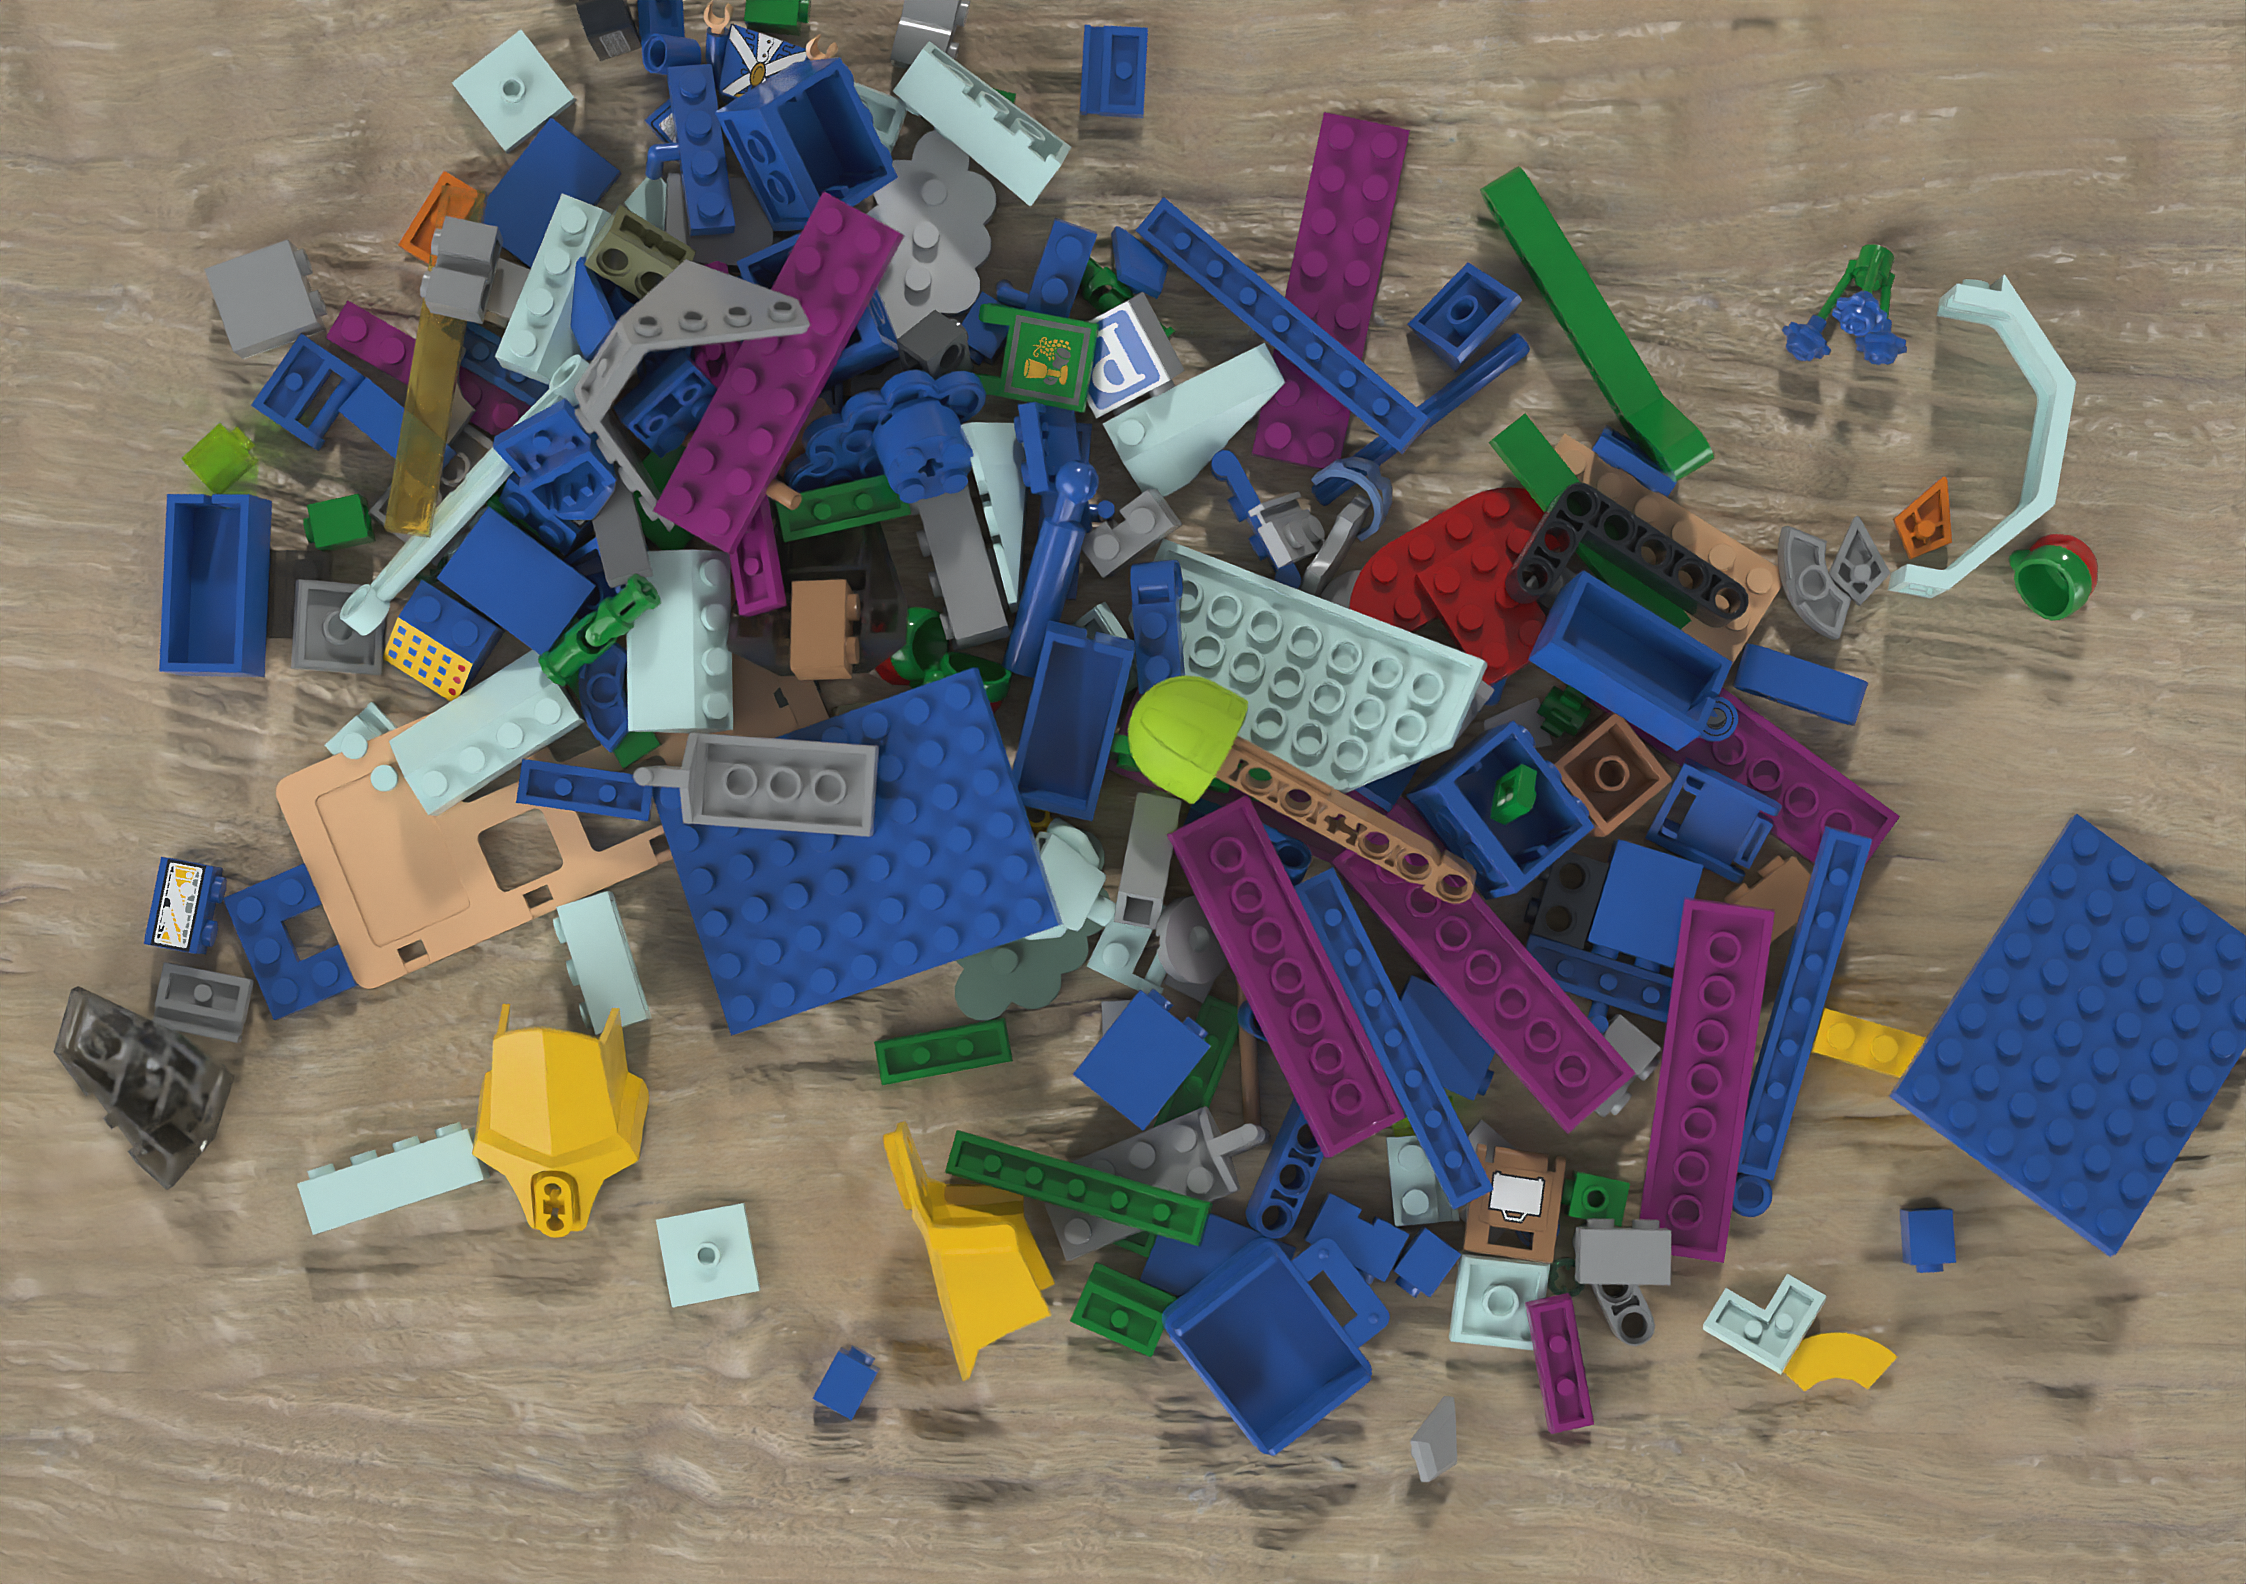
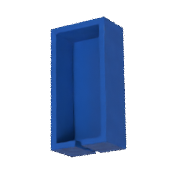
M167 494L159 672L180 676L265 677L272 501L250 494H212V496L205 494Z
M1584 570L1559 590L1528 658L1530 662L1676 751L1703 733L1716 703L1713 698L1719 695L1733 663Z
M1048 620L1012 766V772L1024 806L1093 821L1135 652L1134 640L1101 632H1095L1094 640L1087 638V629Z

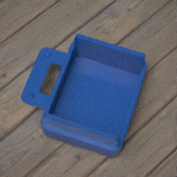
M1266 1236L1255 1238L1170 1304L1162 1314V1324L1170 1336L1169 1338L1254 1447L1260 1452L1272 1456L1282 1451L1372 1379V1367L1359 1350V1347L1384 1329L1390 1319L1387 1308L1334 1240L1321 1238L1291 1261L1277 1242ZM1322 1270L1357 1314L1356 1317L1343 1327L1308 1284V1281Z

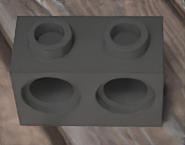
M933 310L896 340L902 371L919 370L927 372L934 380L951 372L967 371L973 373L974 365L970 358L969 337L966 329L957 320H949L938 311Z

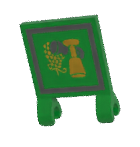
M995 303L981 304L979 310V320L981 322L1009 326L1001 378L983 373L975 374L980 378L986 395L1031 403L1037 402L1047 406L1085 412L1099 324L1012 308Z

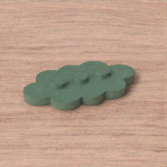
M1079 829L1087 835L1100 859L1098 869L1102 871L1105 864V852L1101 842L1093 833ZM1102 887L1099 894L1110 900L1108 892ZM1086 918L1078 932L1067 929L1058 938L1038 940L1021 938L956 960L964 968L955 985V999L959 1009L970 1018L989 1021L999 1017L1009 1007L1011 1002L1026 1009H1040L1049 1005L1060 991L1061 974L1077 970L1085 963L1088 956L1087 936L1100 932L1105 926H1101Z

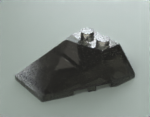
M880 521L788 542H780L776 523L773 530L787 606L746 617L739 614L736 599L730 612L727 638L728 651L779 676H796L790 668L792 581L845 579L853 593L858 594L860 598V620L853 621V637H858L860 659L858 664H852V674L871 672L906 645L909 615L908 603L903 593Z
M80 986L71 989L54 1053L84 1094L88 1096L93 1093L108 1112L103 1119L112 1130L118 1126L133 1146L128 1151L133 1160L168 1190L178 1182L214 1140L235 1075L206 1050L183 1035Z

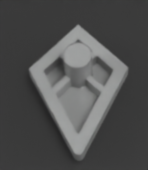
M1856 516L1852 519L1828 573L1833 582L1844 593L1852 597V600L1858 606L1888 577L1890 571L1861 518Z
M1444 1396L1410 1440L1412 1446L1411 1455L1416 1461L1421 1482H1430L1457 1464L1454 1397Z

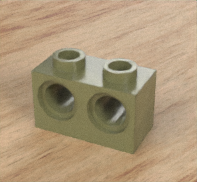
M619 204L595 236L584 265L594 270L599 276L609 279L641 300L685 259L693 261L696 250Z

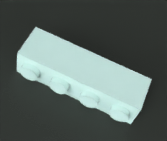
M460 1122L434 1130L437 1138L421 1144L418 1136L393 1143L394 1152L381 1157L377 1156L376 1150L350 1157L352 1166L335 1171L333 1163L307 1171L310 1180L298 1183L297 1185L313 1235L491 1178L486 1163L472 1155L475 1127L462 1130Z

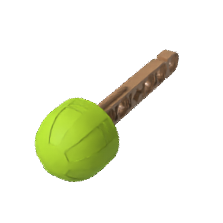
M1177 676L1166 679L1150 688L1136 704L1128 730L1130 751L1141 772L1157 786L1192 804L1204 793L1213 778L1217 777L1408 882L1423 884V890L1443 901L1459 904L1471 898L1476 882V871L1469 862L1446 849L1441 853L1433 842L1240 737L1238 732L1247 712L1248 700L1209 679L1197 676ZM1240 759H1243L1241 769L1237 768ZM1255 767L1263 768L1271 774L1272 778L1268 781H1258L1252 778L1248 771ZM1293 789H1301L1310 795L1311 800L1299 803L1292 800L1287 792ZM1338 814L1345 816L1341 817L1338 821L1331 818L1336 817ZM1358 823H1360L1359 831H1353V829L1356 830ZM1370 832H1380L1387 836L1389 842L1384 845H1376L1368 841L1365 835ZM1410 853H1418L1423 855L1428 863L1423 866H1414L1408 863L1404 857ZM1456 874L1463 877L1467 884L1462 887H1452L1443 878L1446 875Z

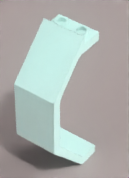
M2005 274L1991 286L1987 282L1974 279H1965L1962 284L1957 283L1939 299L1937 316L1984 324L1995 329L2036 393L2037 406L2019 505L2009 516L1946 569L1938 570L1906 564L1895 570L1890 575L1889 591L1933 598L1949 590L2055 505L2076 381Z

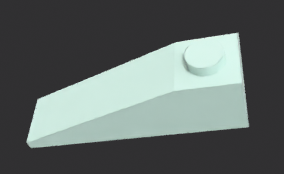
M1263 343L1173 387L1157 397L1154 396L1103 423L1123 464L1142 493L1148 489H1157L1164 498L1190 484L1213 456L1228 444V441L1247 421H1250L1286 382L1267 345Z
M1014 423L962 424V428L973 450L974 456L970 459L1009 608L1011 613L1017 612L1021 598L1029 487H1026L1023 482L1021 473V462L1026 460L1024 443L1018 442Z

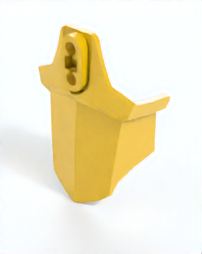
M502 1004L497 1034L493 1038L492 1070L485 1073L480 1090L472 1155L506 1176L522 1205L529 1225L533 1229H538L549 1237H564L570 1231H582L585 1229L592 1205L604 1180L639 1161L643 1126L649 1104V1091L643 1079L628 1072L620 1008H611L599 1039L575 1032L546 1027L509 1031L510 1004ZM553 1208H559L558 1217L552 1216Z
M907 1122L897 1123L895 1131L883 1134L885 1151L906 1211L912 1209L911 1216L925 1238L941 1308L962 1381L969 1380L978 1350L1010 1332L1051 1316L1041 1290L1054 1285L1055 1281L1025 1218L1024 1196L985 1184H945L927 1177Z

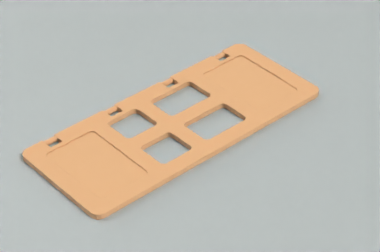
M734 582L730 583L733 730L709 734L776 738L830 719L814 681L799 680L790 668L791 628L783 608L781 607L751 617L741 616L739 614ZM627 633L618 636L616 640L626 650ZM779 687L789 705L779 708L774 697V693ZM430 714L367 741V752L359 759L347 758L341 752L284 777L276 787L278 803L351 973L360 986L368 989L380 987L552 912L558 906L585 898L673 859L670 848L656 854L650 840L665 834L662 825L603 851L595 850L577 811L516 803L519 781L467 803L462 800L438 816L428 815L404 778L389 741ZM654 732L662 745L627 768L655 756H661L667 766L681 767L689 734ZM549 745L528 758V760L613 772L625 770L615 755L602 745L564 762L555 760ZM380 765L391 766L398 774L396 787L387 792L375 789L371 783V773ZM539 809L544 814L562 856L563 865L557 871L505 892L500 889L480 843V834L489 828L528 811ZM548 885L553 899L530 909L525 894ZM422 940L427 954L405 963L399 949Z

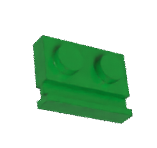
M1095 1261L1070 1322L1152 1357L1164 1330L1162 1314L1170 1304L1177 1300V1297Z

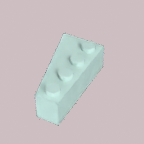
M930 41L925 45L893 90L899 96L898 102L901 106L914 115L923 116L941 136L954 142L1030 207L1062 165L1071 149L1070 145Z

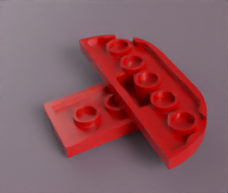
M1495 488L1466 498L1377 551L1359 573L1350 596L1349 609L1411 633L1418 631L1439 618L1459 651L1482 659L1488 664L1482 681L1489 686H1493L1532 663L1528 658L1547 619L1536 601L1529 604L1516 602L1508 595L1505 588L1507 573L1543 516L1544 511L1524 488ZM1545 534L1546 546L1553 552L1560 549L1558 539L1553 535Z

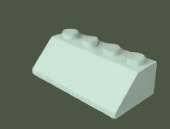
M561 194L495 355L503 368L549 385L557 369L567 359L574 355H580L585 360L570 326L576 262L580 257L588 256L595 236L612 214L599 207Z
M693 549L648 551L653 576L646 579L656 588L661 598V604L654 610L647 609L634 621V628L627 633L628 731L709 734L733 730L729 553Z
M534 650L526 653L389 741L404 778L428 815H440L520 764L522 759H528L586 722L567 689L553 683L542 671L538 662L540 655Z

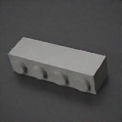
M968 484L963 490L954 494L944 493L937 497L920 499L915 503H909L912 516L920 514L924 530L917 531V536L923 557L932 555L936 571L928 573L935 598L943 596L948 612L940 614L946 639L955 638L959 650L1010 636Z

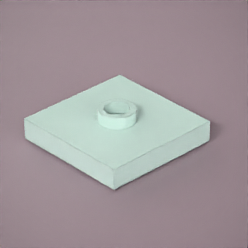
M521 29L452 82L507 154L541 129L551 117L554 119L576 102L571 92Z
M745 1202L656 1219L672 1307L761 1290Z
M1460 1251L1462 1255L1459 1258L1449 1332L1450 1341L1533 1350L1525 1302L1546 1298L1550 1264Z

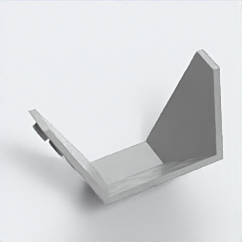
M685 259L619 319L574 388V393L580 404V408L575 410V414L582 427L588 434L596 431L600 437L596 442L604 457L610 464L616 460L621 466L618 469V473L631 493L637 489L642 494L639 501L651 521L659 518L669 532L675 524L653 512L661 494L612 412L610 405L648 350L805 333L810 323L798 299Z

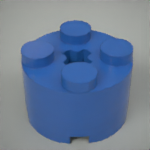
M917 398L901 403L890 411L893 417L884 425L879 421L872 436L873 446L890 487L899 495L902 502L909 504L915 503L920 499L937 497L944 493L954 494L966 487L968 483L967 475L972 468L970 458L974 454L954 408L950 405L949 408L941 405L938 399Z

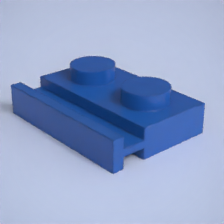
M1084 24L1080 115L1097 114L1108 117H1144L1148 28L1105 25L1104 27H1094Z
M1605 426L1592 451L1596 452L1610 466L1616 469H1623L1636 477V480L1645 488L1656 493L1660 492L1668 497L1677 482L1672 481L1634 441L1610 426Z

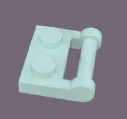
M1162 904L1161 914H1162L1163 909L1166 907V906L1163 905V904ZM1114 912L1113 917L1105 926L1086 967L1137 991L1142 990L1147 995L1152 988L1162 994L1164 988L1160 986L1167 972L1162 966L1157 953L1144 979L1132 974L1153 929L1114 922Z

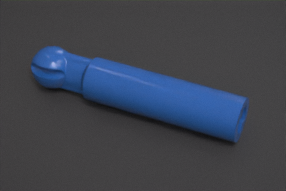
M1073 460L1060 467L1056 475V488L1059 496L1054 514L1044 517L1002 662L1004 668L1019 675L1034 678L1047 622L1050 620L1060 623L1086 533V529L1080 524L1086 502L1095 496L1099 488V478L1096 469L1090 463L1082 460Z

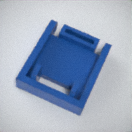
M1686 757L1649 826L1645 838L1692 862L1704 865V868L1741 884L1746 873L1741 868L1731 864L1732 861L1750 869L1774 824L1772 818L1759 811L1761 810L1772 816H1778L1782 805ZM1683 786L1684 790L1696 796L1680 825L1666 818Z

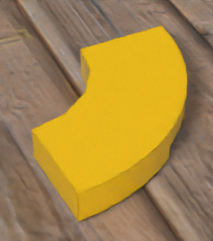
M1847 1332L1816 1333L1802 1339L1783 1373L1804 1392L1819 1381L1832 1378L1853 1380L1864 1388L1869 1389L1898 1356L1880 1343L1857 1334Z

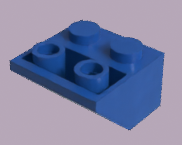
M678 347L613 408L622 423L655 454L662 458L669 451L679 447L684 441L685 436L700 423L718 387Z

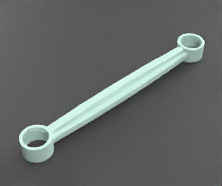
M574 355L567 359L553 375L549 384L550 389L513 426L564 398L572 406L578 405L579 402L574 393V388L590 364L580 355ZM493 448L467 473L465 480L455 491L450 492L432 512L427 533L415 532L371 585L365 584L359 587L347 599L340 612L341 620L362 636L372 632L382 622L389 611L390 601L438 554L514 471Z

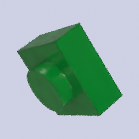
M1522 764L1496 780L1491 819L1506 825L1531 810L1536 800V791L1534 790L1536 770Z

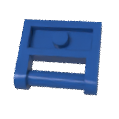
M301 333L251 406L319 452L326 442L323 437L340 414L338 409L366 377ZM334 371L342 377V380L307 428L298 421Z

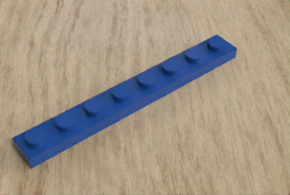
M1165 197L1160 200L1135 230L1138 235L1401 454L1406 451L1430 423L1431 419Z
M1825 826L1749 1088L1737 1172L1769 1180L1774 1179L1872 843V839L1867 836Z
M1332 867L1294 886L1306 914L1452 1209L1454 1210L1493 1191L1494 1189L1334 868Z

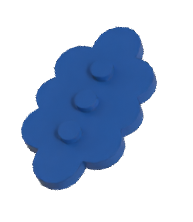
M911 370L892 377L885 383L881 391H865L854 395L843 406L841 413L825 415L808 425L802 437V444L806 452L791 461L785 469L784 480L786 485L796 492H802L885 474L872 441L874 429L879 421L884 425L893 417L890 411L901 403L917 398L938 399L941 405L948 408L950 405L954 408L962 425L964 424L963 422L975 416L985 404L986 393L980 378L971 372L957 371L934 380L927 372Z

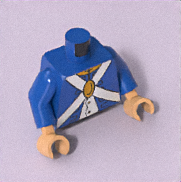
M713 0L709 2L703 14L704 21L709 26L706 34V63L712 64L715 89L719 91L722 102L726 104L731 103L794 62L829 59L834 57L838 51V46L834 42L828 47L826 54L820 52L817 44L821 34L811 39L805 49L732 23L728 30L725 26L729 23L734 12L732 5L729 3L725 7L724 18H718L713 14Z

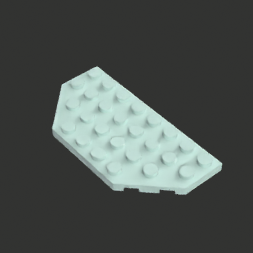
M1163 538L1153 562L1178 560L1181 566L1183 594L1182 598L1179 599L1185 676L1209 679L1248 700L1247 712L1238 732L1240 737L1323 781L1343 794L1453 747L1488 666L1484 660ZM1131 611L1128 620L1134 632L1133 613Z

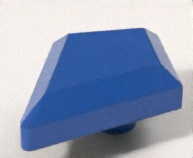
M1115 226L1111 237L1117 279L1125 283L1132 293L1140 294L1144 292L1157 299L1161 294L1169 265L1129 232L1119 226Z

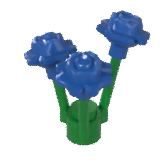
M1869 244L1863 246L1858 259L1849 260L1844 275L1818 315H1812L1807 324L1791 322L1789 326L1783 327L1782 332L1787 336L1785 346L1787 351L1792 353L1799 361L1809 362L1814 357L1822 359L1824 355H1829L1831 349L1821 333L1827 326L1825 320L1833 310L1832 315L1840 322L1841 329L1846 333L1858 336L1855 338L1856 350L1863 352L1864 359L1871 364L1889 365L1894 363L1898 354L1906 353V340L1897 337L1891 332L1892 321L1889 320L1891 288L1895 279V275L1891 272L1895 260L1893 253L1880 245ZM1855 278V283L1862 288V291L1855 293L1851 297H1841L1852 279ZM1881 287L1879 307V301L1873 297L1872 291H1877Z

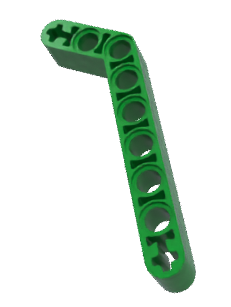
M1517 166L1482 187L1480 192L1489 211L1630 439L1675 483L1714 460V453L1702 432L1660 391L1525 171L1520 166Z

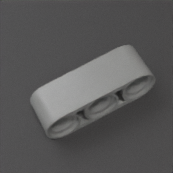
M1583 1223L1579 1227H1587V1223ZM1576 1231L1574 1232L1572 1238V1245L1574 1251L1576 1246ZM1590 1284L1611 1331L1618 1339L1632 1346L1643 1345L1651 1339L1654 1334L1655 1322L1638 1285L1624 1284L1621 1292L1611 1296L1606 1295L1602 1284ZM1637 1312L1642 1316L1643 1327L1638 1334L1627 1336L1621 1328L1622 1320L1628 1313Z

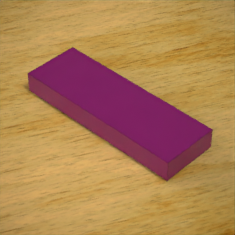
M1569 1293L1525 1302L1548 1431L1551 1434L1594 1425L1572 1296Z

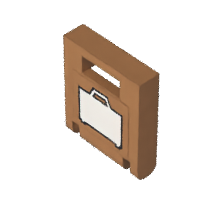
M1477 1144L1475 1153L1494 1190L1468 1203L1462 1251L1548 1264L1553 1263L1566 1157L1556 1156L1554 1171L1550 1172L1547 1171L1548 1154L1495 1146L1493 1160L1490 1163L1485 1162L1487 1145ZM1490 1227L1533 1233L1530 1236L1529 1250L1488 1244Z

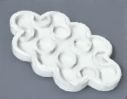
M936 130L924 134L917 142L913 151L912 161L893 160L892 166L898 178L873 193L877 206L867 213L868 216L904 235L902 242L877 286L897 338L901 337L933 310L945 316H959L968 312L980 295V279L976 270L989 259L992 251L991 238L985 225L992 219L996 210V193L993 186L984 176L969 171L970 156L954 142L941 136Z

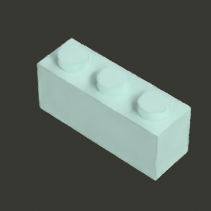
M602 892L556 907L559 917L553 919V924L559 942L561 944L567 942L572 959L566 961V966L573 986L580 985L585 1002L579 1003V1008L586 1028L593 1027L595 1035H600L611 1008H620L622 1028L652 1019L613 892Z

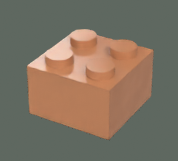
M1614 712L1601 714L1548 759L1561 773V783L1570 795L1579 798L1589 811L1588 818L1595 826L1588 833L1591 838L1604 837L1610 834L1672 781V778L1625 719Z

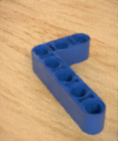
M1245 1000L1240 1005L1237 1013L1240 1027L1248 1034L1268 1042L1262 1029H1256L1253 1022L1254 1013L1248 1001ZM1295 1096L1245 1212L1246 1220L1250 1227L1267 1238L1272 1239L1283 1238L1293 1228L1324 1157L1314 1135L1308 1143L1300 1145L1297 1140L1298 1130L1308 1122ZM1294 1164L1296 1168L1295 1179L1290 1184L1282 1186L1279 1179L1281 1170L1287 1165ZM1276 1205L1279 1212L1278 1219L1271 1226H1263L1261 1218L1264 1210L1269 1206Z

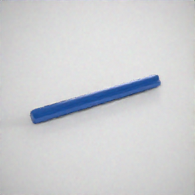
M1519 333L1513 334L1420 404L1417 408L1425 413L1431 421L1418 436L1526 356L1530 351V347ZM1378 436L1352 457L1368 459L1380 466L1398 451L1382 437ZM1346 467L1347 469L1361 473L1364 476L1368 475L1365 470L1354 467ZM1329 477L1316 486L1313 485L1311 491L1321 505L1327 506L1356 483L1342 477Z

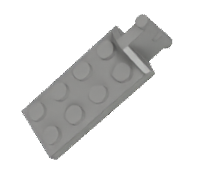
M689 733L681 767L665 765L641 767L635 771L634 780L638 785L680 788L683 823L870 837L873 836L879 746Z
M1204 1106L1075 1160L1072 1163L1207 1202H1213L1241 1190L1232 1157L1267 1144L1270 1141L1271 1134L1267 1128L1245 1124L1222 1135L1208 1107ZM1044 1202L1067 1261L1143 1231Z

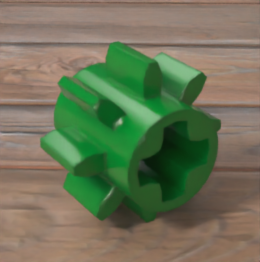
M1554 685L1536 711L1538 715L1545 718L1540 728L1556 739L1560 738L1563 732L1574 737L1591 712L1590 708L1582 704L1587 696L1570 685H1567L1564 691Z

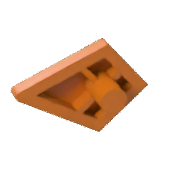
M1946 477L1940 478L1893 519L1909 560L1952 543L1948 480Z

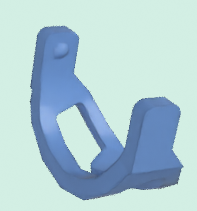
M1355 456L1336 459L1329 466L1316 473L1311 481L1316 486L1320 482L1325 481L1326 478L1342 477L1357 483L1367 491L1373 503L1374 517L1372 523L1362 528L1356 536L1362 542L1378 531L1385 522L1392 505V484L1389 478L1381 476L1379 465L1371 460ZM1346 467H1354L1365 470L1368 474L1369 480L1361 473L1347 469ZM1377 489L1382 490L1383 502Z

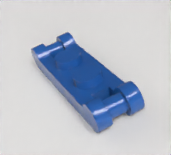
M1229 450L1218 451L1212 458V476L1218 481L1227 483L1233 494L1227 501L1238 522L1240 523L1246 519L1254 535L1249 537L1248 540L1260 561L1268 559L1276 574L1274 581L1299 589L1301 577L1295 564L1292 563L1278 568L1258 531V528L1262 526L1257 515L1251 517L1248 513L1249 510L1261 504L1237 457Z

